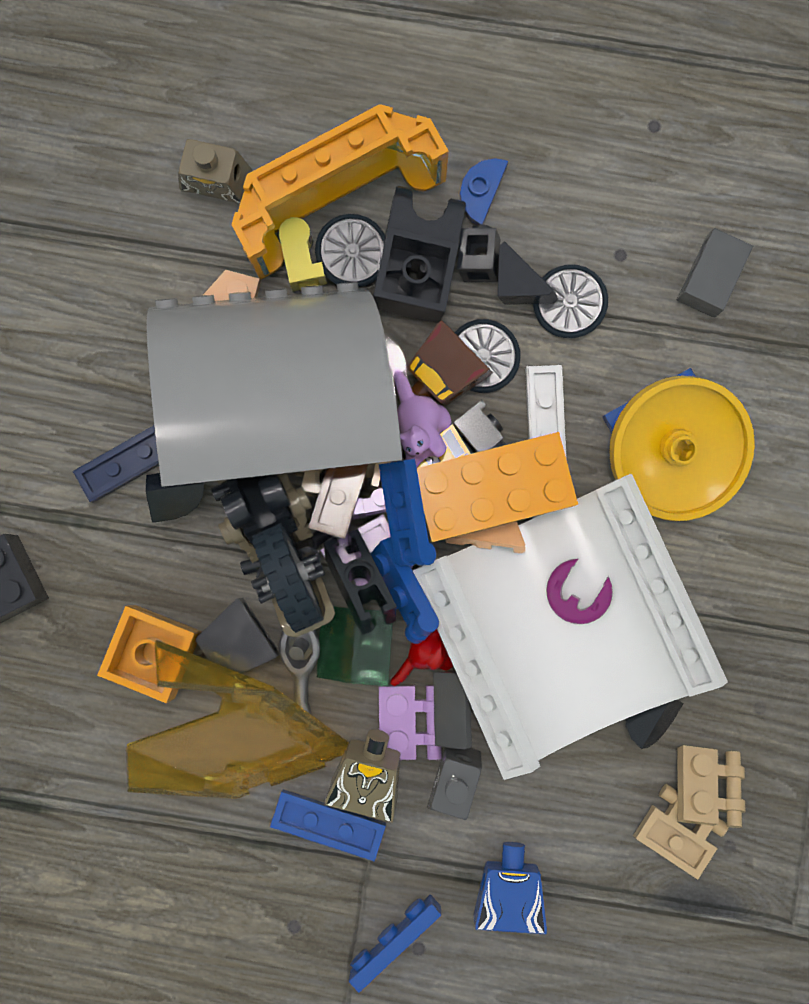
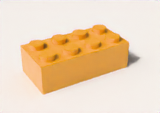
M559 432L417 468L429 543L578 505Z

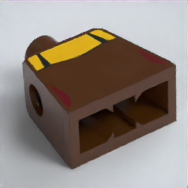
M442 320L435 326L407 367L418 379L411 387L412 392L417 396H427L430 398L434 396L445 406L455 401L493 373Z

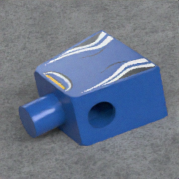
M504 842L502 862L487 861L485 863L474 910L475 930L547 934L541 874L537 865L524 863V844Z

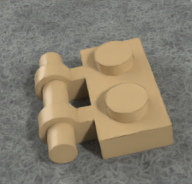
M685 745L678 747V822L714 826L719 824V812H726L727 827L741 828L742 813L746 812L745 800L741 798V780L745 779V768L741 766V753L727 751L726 765H719L718 750ZM718 778L726 779V799L718 798Z
M665 784L660 790L659 797L669 802L666 812L664 813L652 805L633 836L698 880L718 849L708 842L706 838L711 831L722 837L729 827L720 818L717 825L696 824L693 831L679 823L678 790Z

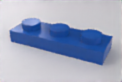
M284 789L281 791L270 825L271 828L375 862L385 831V822L326 806L324 802Z
M431 894L424 901L421 898L414 901L404 914L407 917L397 926L393 923L390 924L377 938L379 943L370 952L364 949L352 960L349 983L358 993L441 916V906Z

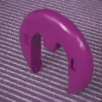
M571 559L561 563L551 573L547 582V599L552 610L563 620L573 624L591 623L603 616L608 610L612 601V584L608 576L592 605L585 609L578 607L581 598L574 594L568 600L563 599L562 587L572 567L578 561V559Z

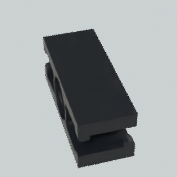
M355 529L348 532L349 546H346L345 549L348 554L355 553L357 559L351 560L346 564L342 562L336 552V547L339 546L337 538L324 542V557L362 636L375 629L371 622V615L369 611L365 613L363 604L376 600L384 615L383 620L386 625L396 622L397 606L359 530ZM356 578H363L368 583L357 586L352 584L351 581Z

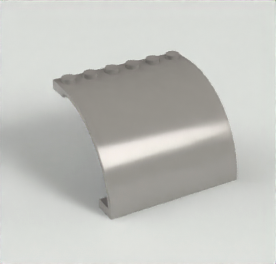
M358 282L337 284V290L323 291L322 285L301 287L300 294L287 295V289L282 288L265 290L266 297L251 298V292L230 293L229 300L215 301L214 295L192 297L193 303L178 304L177 298L155 300L156 307H149L147 311V348L153 418L162 487L402 460L399 421L390 359L381 318L371 292L365 288H358Z

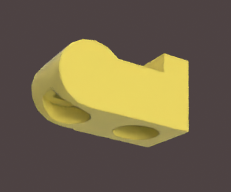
M298 217L286 219L280 226L279 237L292 291L301 290V287L327 284L322 262L312 264L310 255L312 235L308 224Z

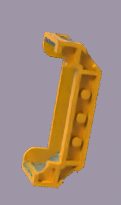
M379 104L248 173L243 185L244 193L238 212L234 214L231 225L257 276L261 280L278 271L284 263L282 246L275 233L279 231L281 224L286 219L291 217L302 219L396 168H399L405 181L412 189L421 192L428 191L446 181L449 151L430 118L417 115V118L393 112L392 107Z

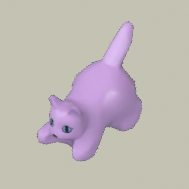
M395 370L393 375L401 402L397 408L401 445L405 451V460L415 459L416 467H418L427 457H440L445 453L447 446L440 432L449 428L452 423L451 417L445 407L438 405L430 397L415 395L402 371Z

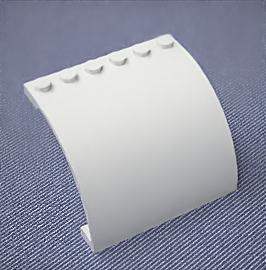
M632 474L578 498V505L543 514L518 525L525 542V552L514 553L513 548L492 545V549H485L472 545L449 556L446 555L436 559L431 565H424L413 570L438 617L439 626L437 630L504 780L533 772L540 767L538 762L540 759L609 725L665 703L714 690L728 683ZM578 559L562 587V596L565 600H568L572 594L581 598L578 605L580 609H585L592 605L609 576L613 591L612 601L608 610L596 621L587 624H573L563 620L552 610L547 599V582L553 570L565 561Z

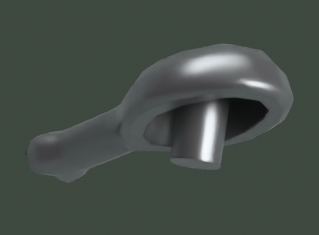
M316 630L297 637H290L282 632L279 642L280 658L292 675L294 682V701L290 708V715L293 718H308L311 715V708L308 703V676L319 659V637Z

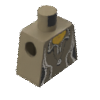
M187 139L178 172L179 189L240 203L244 193L243 185L246 176L252 172V169L240 153L233 148Z
M372 729L368 731L365 742L356 739L350 740L332 777L324 805L393 823L398 798L401 754L398 750L387 748L389 735L386 732Z

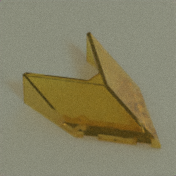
M156 640L157 687L215 692L222 699L218 712L128 743L126 747L127 792L238 799L249 795V789L267 782L274 786L325 768V762L343 756L349 742L275 687Z

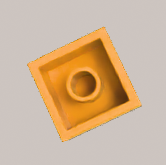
M137 605L125 606L97 676L168 703L175 699L187 670L188 662H190L197 645L195 639L202 631Z

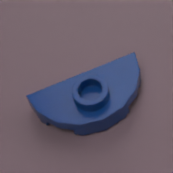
M497 158L483 160L471 167L462 180L460 200L466 203L465 213L467 218L475 225L483 224L508 165L507 160Z

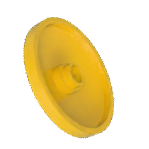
M695 376L665 378L648 385L638 392L620 413L610 440L611 469L615 480L629 474L633 475L652 516L670 521H687L701 518L724 506L743 485L754 457V430L743 404L725 387Z

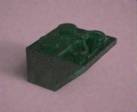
M333 606L335 612L333 619L320 627V655L317 663L316 678L351 684L388 686L393 623L385 624L383 620L384 615L380 609L364 608L365 613L369 611L371 622L375 629L361 636L349 608Z

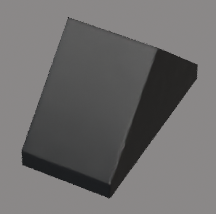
M505 241L499 246L498 297L504 305L554 304L559 299L554 289Z

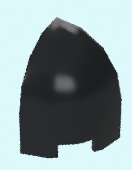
M160 473L146 475L145 492L152 523L174 520L192 512L198 507L203 497L204 482L162 487Z
M674 700L626 718V727L631 739L641 749L648 748L656 743L672 724L684 703Z

